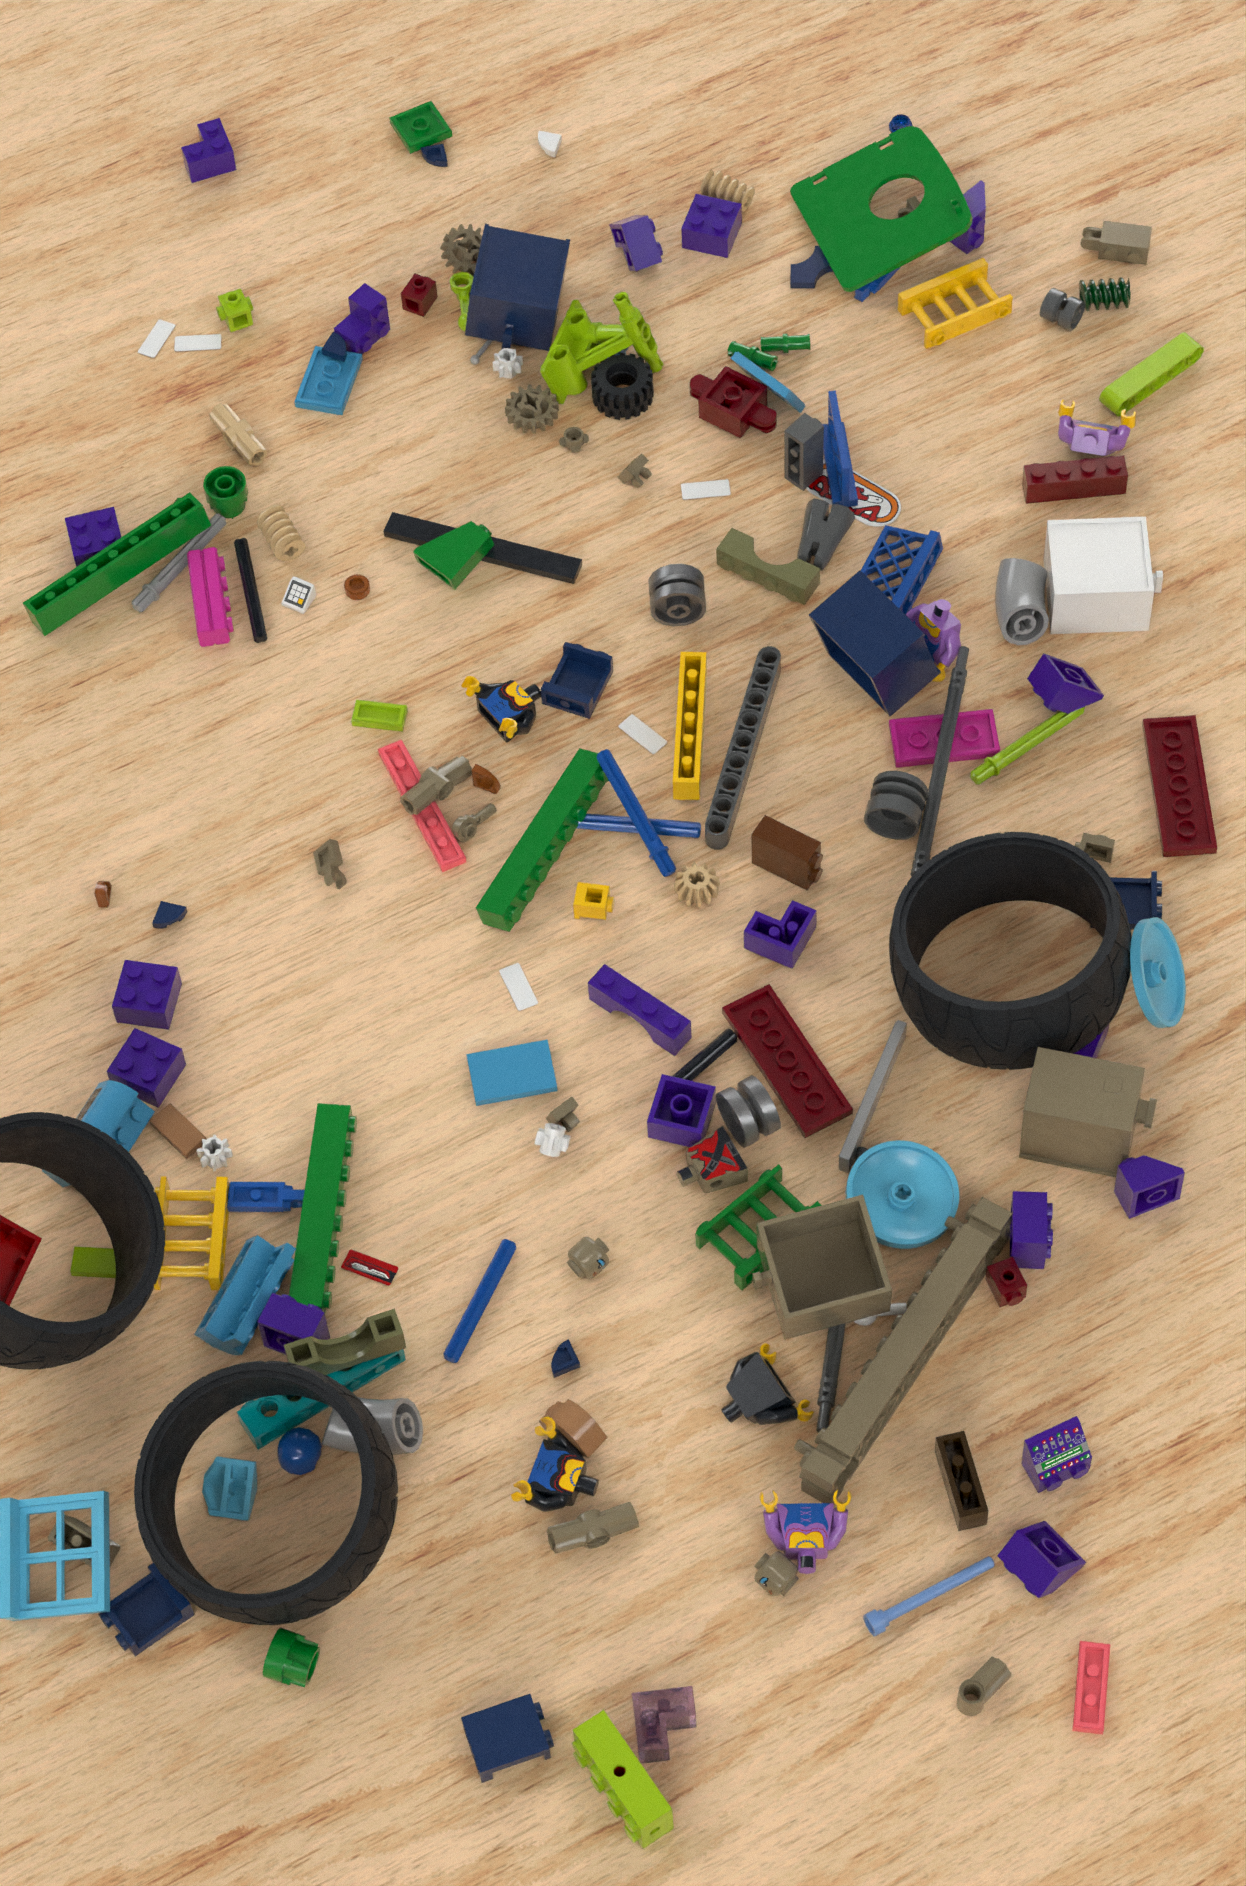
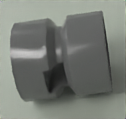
M1052 288L1042 302L1040 317L1050 322L1058 321L1059 326L1072 331L1083 316L1085 302L1073 296L1067 298L1065 292Z

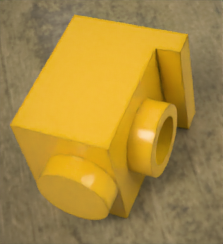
M578 882L573 902L574 919L588 917L606 920L607 912L612 913L614 909V897L610 896V886Z

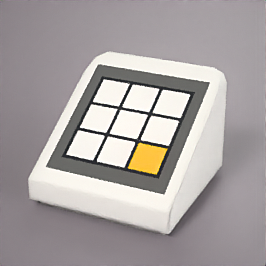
M293 576L281 604L304 614L316 597L315 586Z

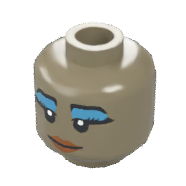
M583 1237L568 1251L569 1260L567 1264L581 1279L584 1277L592 1279L609 1264V1258L606 1254L609 1248L600 1238L594 1241L590 1237Z
M779 1551L774 1552L771 1556L765 1553L754 1566L758 1569L754 1577L755 1581L772 1596H778L779 1594L785 1596L799 1579L796 1576L798 1567Z

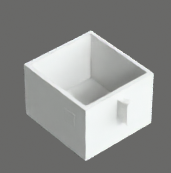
M1146 517L1047 520L1044 568L1048 572L1046 592L1050 634L1149 631L1154 593H1161L1163 571L1152 573Z

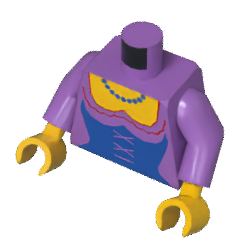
M1061 400L1058 411L1060 416L1058 436L1061 441L1068 444L1070 450L1107 456L1125 447L1130 429L1136 424L1135 411L1132 416H1126V410H1122L1121 424L1119 427L1072 419L1075 402L1072 401L1071 406H1065L1063 404L1064 400Z
M944 599L930 604H920L905 614L925 634L923 638L931 657L937 664V668L941 671L932 680L933 682H941L945 679L946 673L944 669L946 666L949 668L958 655L959 647H961L959 636L961 623L950 612L951 604Z
M837 1489L833 1495L834 1503L777 1504L778 1496L774 1490H772L773 1500L770 1503H766L763 1500V1492H761L759 1500L766 1509L763 1511L766 1534L778 1550L784 1551L788 1559H798V1571L800 1573H814L816 1571V1559H826L828 1551L837 1547L846 1532L848 1518L846 1506L851 1501V1492L848 1490V1499L845 1502L838 1500Z

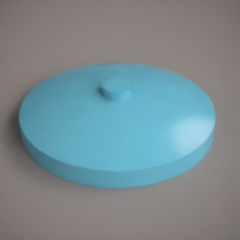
M1157 917L1142 919L1134 928L1130 946V965L1135 993L1144 1015L1153 1026L1157 1028L1173 1027L1178 1024L1182 1017L1186 996L1185 974L1180 950L1172 931L1162 919Z
M888 1141L868 1149L854 1163L846 1183V1199L859 1195L864 1196L877 1242L892 1248H918L937 1240L947 1231L948 1227L945 1226V1222L949 1216L955 1217L959 1205L958 1182L949 1164L932 1149L911 1141Z

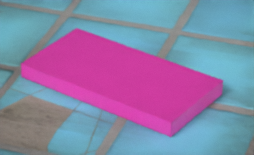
M993 709L958 713L949 762L985 759L986 757H993L1000 752ZM944 714L889 719V730L896 768L934 764Z

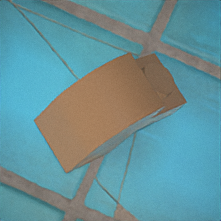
M569 1399L565 1403L557 1401L556 1404L547 1409L546 1414L543 1416L552 1418L555 1422V1429H558L584 1457L589 1458L608 1438L591 1415ZM539 1420V1423L546 1430V1424Z

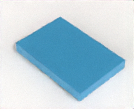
M315 346L294 401L295 407L343 415L363 360L362 354L347 351L346 360L343 362L323 355V347Z
M735 352L731 357L744 372L757 382L766 385L768 390L799 413L806 407L790 389L741 353Z
M548 1039L466 1054L476 1106L558 1091Z

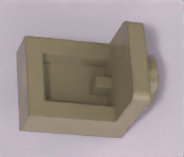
M1083 833L1081 843L1076 842L1075 846L1090 855V858L1111 863L1115 840L1104 835Z

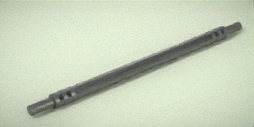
M965 646L959 647L956 666L951 672L952 676L950 677L948 696L911 876L929 861L931 856L930 852L961 698L964 692L965 678L967 677L966 664L969 648Z
M857 1148L855 1162L868 1150L867 1148ZM846 1323L828 1328L817 1401L818 1406H820L816 1429L818 1433L823 1427L826 1429L829 1427L831 1408L835 1406Z

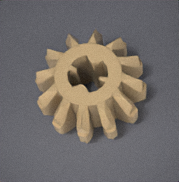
M693 862L691 868L683 865L682 872H677L674 891L678 893L679 901L686 900L688 907L696 903L700 909L702 902L710 905L712 898H717L720 881L716 876L714 868L707 869L706 863L699 867Z

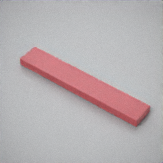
M402 739L378 749V754L401 796L419 783L421 774ZM435 801L419 814L412 815L442 872L466 863V857Z

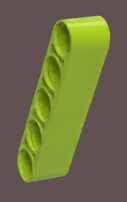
M1187 333L1179 334L1108 385L1100 394L1099 401L1114 414L1121 416L1122 410L1125 409L1128 412L1196 363L1202 356L1204 347Z

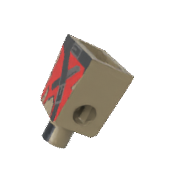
M723 1126L688 1148L686 1151L688 1166L677 1171L678 1179L683 1187L697 1181L704 1193L714 1192L748 1181V1168Z

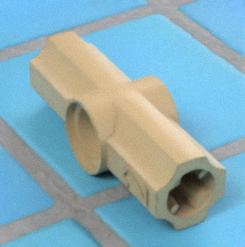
M219 403L214 406L212 412L209 413L210 419L222 432L231 450L236 449L249 465L258 466L263 463L267 456V450L255 437L250 424L245 419L240 420L228 404Z

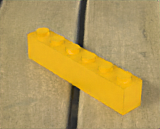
M680 652L673 766V799L700 800L707 652Z

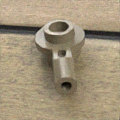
M490 803L475 815L458 817L452 827V832L456 839L461 842L471 839L476 833V827L496 813V807Z

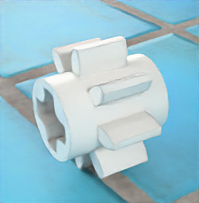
M503 348L499 353L494 354L495 361L492 362L493 371H499L500 378L512 379L517 373L521 374L523 358L522 356H517L516 349Z
M554 1123L545 1124L544 1129L539 1128L534 1143L540 1145L539 1152L551 1157L560 1156L561 1151L566 1152L571 1137L570 1135H564L566 1128Z
M216 1135L207 1140L202 1139V1148L196 1150L198 1157L201 1158L202 1167L204 1168L208 1165L213 1169V1172L223 1166L227 1167V1158L233 1157L232 1150L228 1148V1140L223 1139L221 1141Z

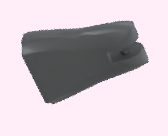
M815 498L809 501L805 510L797 558L810 563L811 557L815 556L814 566L823 571L840 541L855 520V515L849 507L833 504L829 514L828 502Z

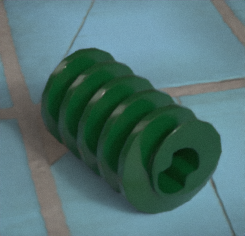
M1122 277L1119 278L1117 285L1114 279L1110 278L1107 286L1103 279H1099L1097 286L1092 279L1089 280L1087 287L1085 282L1080 280L1079 299L1085 302L1086 311L1090 310L1091 304H1094L1096 311H1098L1101 303H1104L1106 310H1109L1112 302L1116 309H1119L1121 302L1124 303L1125 308H1129L1131 299L1129 278L1126 284Z

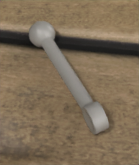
M487 340L478 353L470 358L472 364L476 365L479 363L481 355L493 340Z

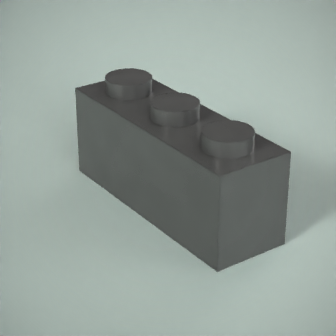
M806 413L801 415L784 431V478L802 491L823 474L824 426L818 419L812 418Z

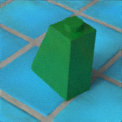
M470 521L417 547L413 553L419 564L456 590L490 551L494 543L491 538L492 533L487 527L482 524L478 526Z

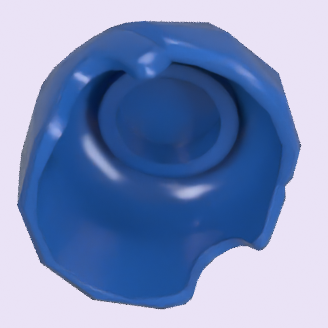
M300 1427L287 1431L280 1439L277 1450L281 1468L290 1474L296 1475L313 1471L322 1452L319 1436L310 1429Z

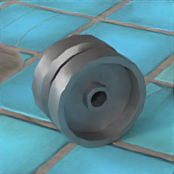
M670 564L660 567L651 574L648 579L650 611L655 621L668 626H685L695 623L703 617L706 612L704 575L699 569L686 564Z
M751 1075L737 1084V1090L728 1087L716 1094V1102L728 1130L742 1147L745 1148L759 1140V1132L768 1136L781 1128L776 1107L763 1084L755 1076Z

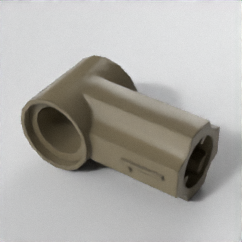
M992 1656L970 1679L961 1683L957 1697V1707L961 1713L967 1716L979 1714L984 1704L1011 1678L1012 1673L1004 1662ZM966 1694H974L978 1697V1700L969 1701L964 1696Z

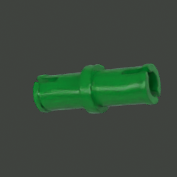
M785 333L782 336L761 337L762 352L783 351V353H789V350H811L810 334L788 336V333Z
M732 341L728 347L727 354L730 357L735 352H739L757 366L769 371H774L777 366V356L759 351V348L756 346L748 347Z

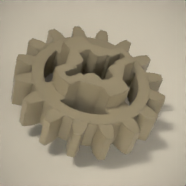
M460 224L457 230L451 228L449 234L445 235L444 242L440 247L444 251L441 258L448 259L446 267L451 265L454 267L452 273L455 274L459 270L461 272H469L474 277L476 263L471 264V262L478 259L482 240L481 228L474 231L472 224H469L467 229Z
M529 384L528 389L524 390L522 387H518L519 393L511 392V399H506L505 414L508 418V423L514 424L515 430L522 427L523 433H526L528 429H532V433L536 434V429L540 428L542 431H546L545 425L553 426V419H558L559 405L556 401V395H550L549 388L542 391L541 385H538L536 389H532L531 384Z

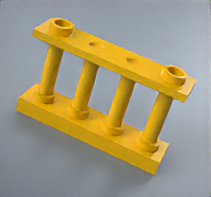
M981 258L898 293V311L902 316L914 312L926 329L924 347L928 349L998 318H1004L1012 313L1013 296L1011 294L1001 298L997 296L986 281L988 263L984 258ZM978 285L990 302L978 307L965 289ZM956 294L968 312L956 316L944 298ZM935 303L947 321L935 325L923 307Z
M161 1176L160 1187H155V1193L163 1214L165 1239L167 1226H208L209 1229H212V1234L206 1240H165L164 1251L206 1252L210 1254L209 1263H205L204 1266H163L162 1262L156 1284H154L155 1290H161L162 1277H204V1280L209 1281L211 1290H219L224 1280L229 1221L227 1209L228 1177H216V1187H211V1190H170L167 1177ZM169 1201H211V1204H214V1211L209 1212V1215H168Z

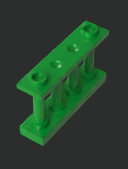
M779 1164L772 1170L768 1169L763 1172L758 1182L712 1220L703 1222L695 1233L696 1246L699 1249L710 1242L735 1266L734 1283L741 1290H744L753 1282L752 1273L759 1271L762 1273L765 1271L757 1247V1234L739 1216L751 1207L765 1221L777 1218L760 1201L771 1190L795 1213L822 1206L817 1201L811 1207H805L780 1183L782 1182V1167ZM731 1225L756 1249L755 1254L749 1259H743L718 1234Z

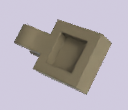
M329 839L313 852L318 875L324 876L325 884L330 886L335 882L337 889H340L347 883L345 875L338 868L343 864L338 841Z

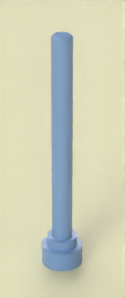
M988 1556L885 1611L881 1609L876 1611L874 1609L864 1614L863 1619L866 1627L874 1637L885 1632L890 1621L995 1566L993 1559Z

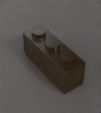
M965 1431L936 1437L935 1455L958 1531L987 1525L989 1511Z

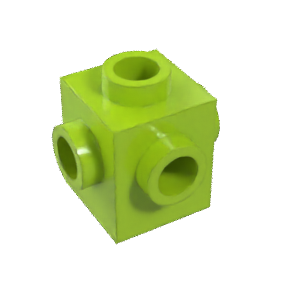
M241 288L218 296L220 306L216 307L220 320H225L230 332L253 325L251 315L253 306L249 296L245 297Z

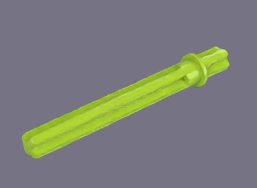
M1085 707L1071 713L1057 712L993 757H986L984 763L971 771V780L979 785L991 776H998L1000 770L1082 715Z

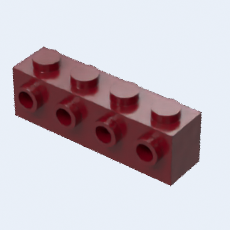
M1124 455L1024 465L1022 486L1025 502L1030 504L1126 494L1128 471Z

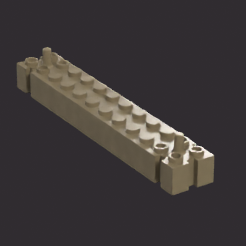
M982 1197L977 1205L972 1204L965 1217L968 1220L967 1223L964 1224L951 1216L947 1218L945 1226L954 1231L951 1237L952 1243L948 1249L943 1248L936 1259L938 1264L933 1271L929 1269L921 1282L922 1288L918 1293H912L906 1305L908 1309L904 1315L899 1314L891 1327L893 1331L888 1338L884 1336L876 1349L877 1355L873 1360L869 1359L865 1363L861 1371L863 1376L858 1383L853 1382L846 1393L847 1400L843 1406L839 1404L831 1415L832 1422L827 1429L823 1427L815 1440L818 1446L815 1448L801 1439L795 1444L794 1449L804 1455L799 1465L801 1467L799 1478L802 1479L801 1491L822 1503H834L833 1495L837 1489V1498L844 1490V1485L848 1479H851L985 1277L987 1266L992 1265L995 1257L1000 1254L1010 1238V1228L1008 1227L1012 1220L1011 1212Z

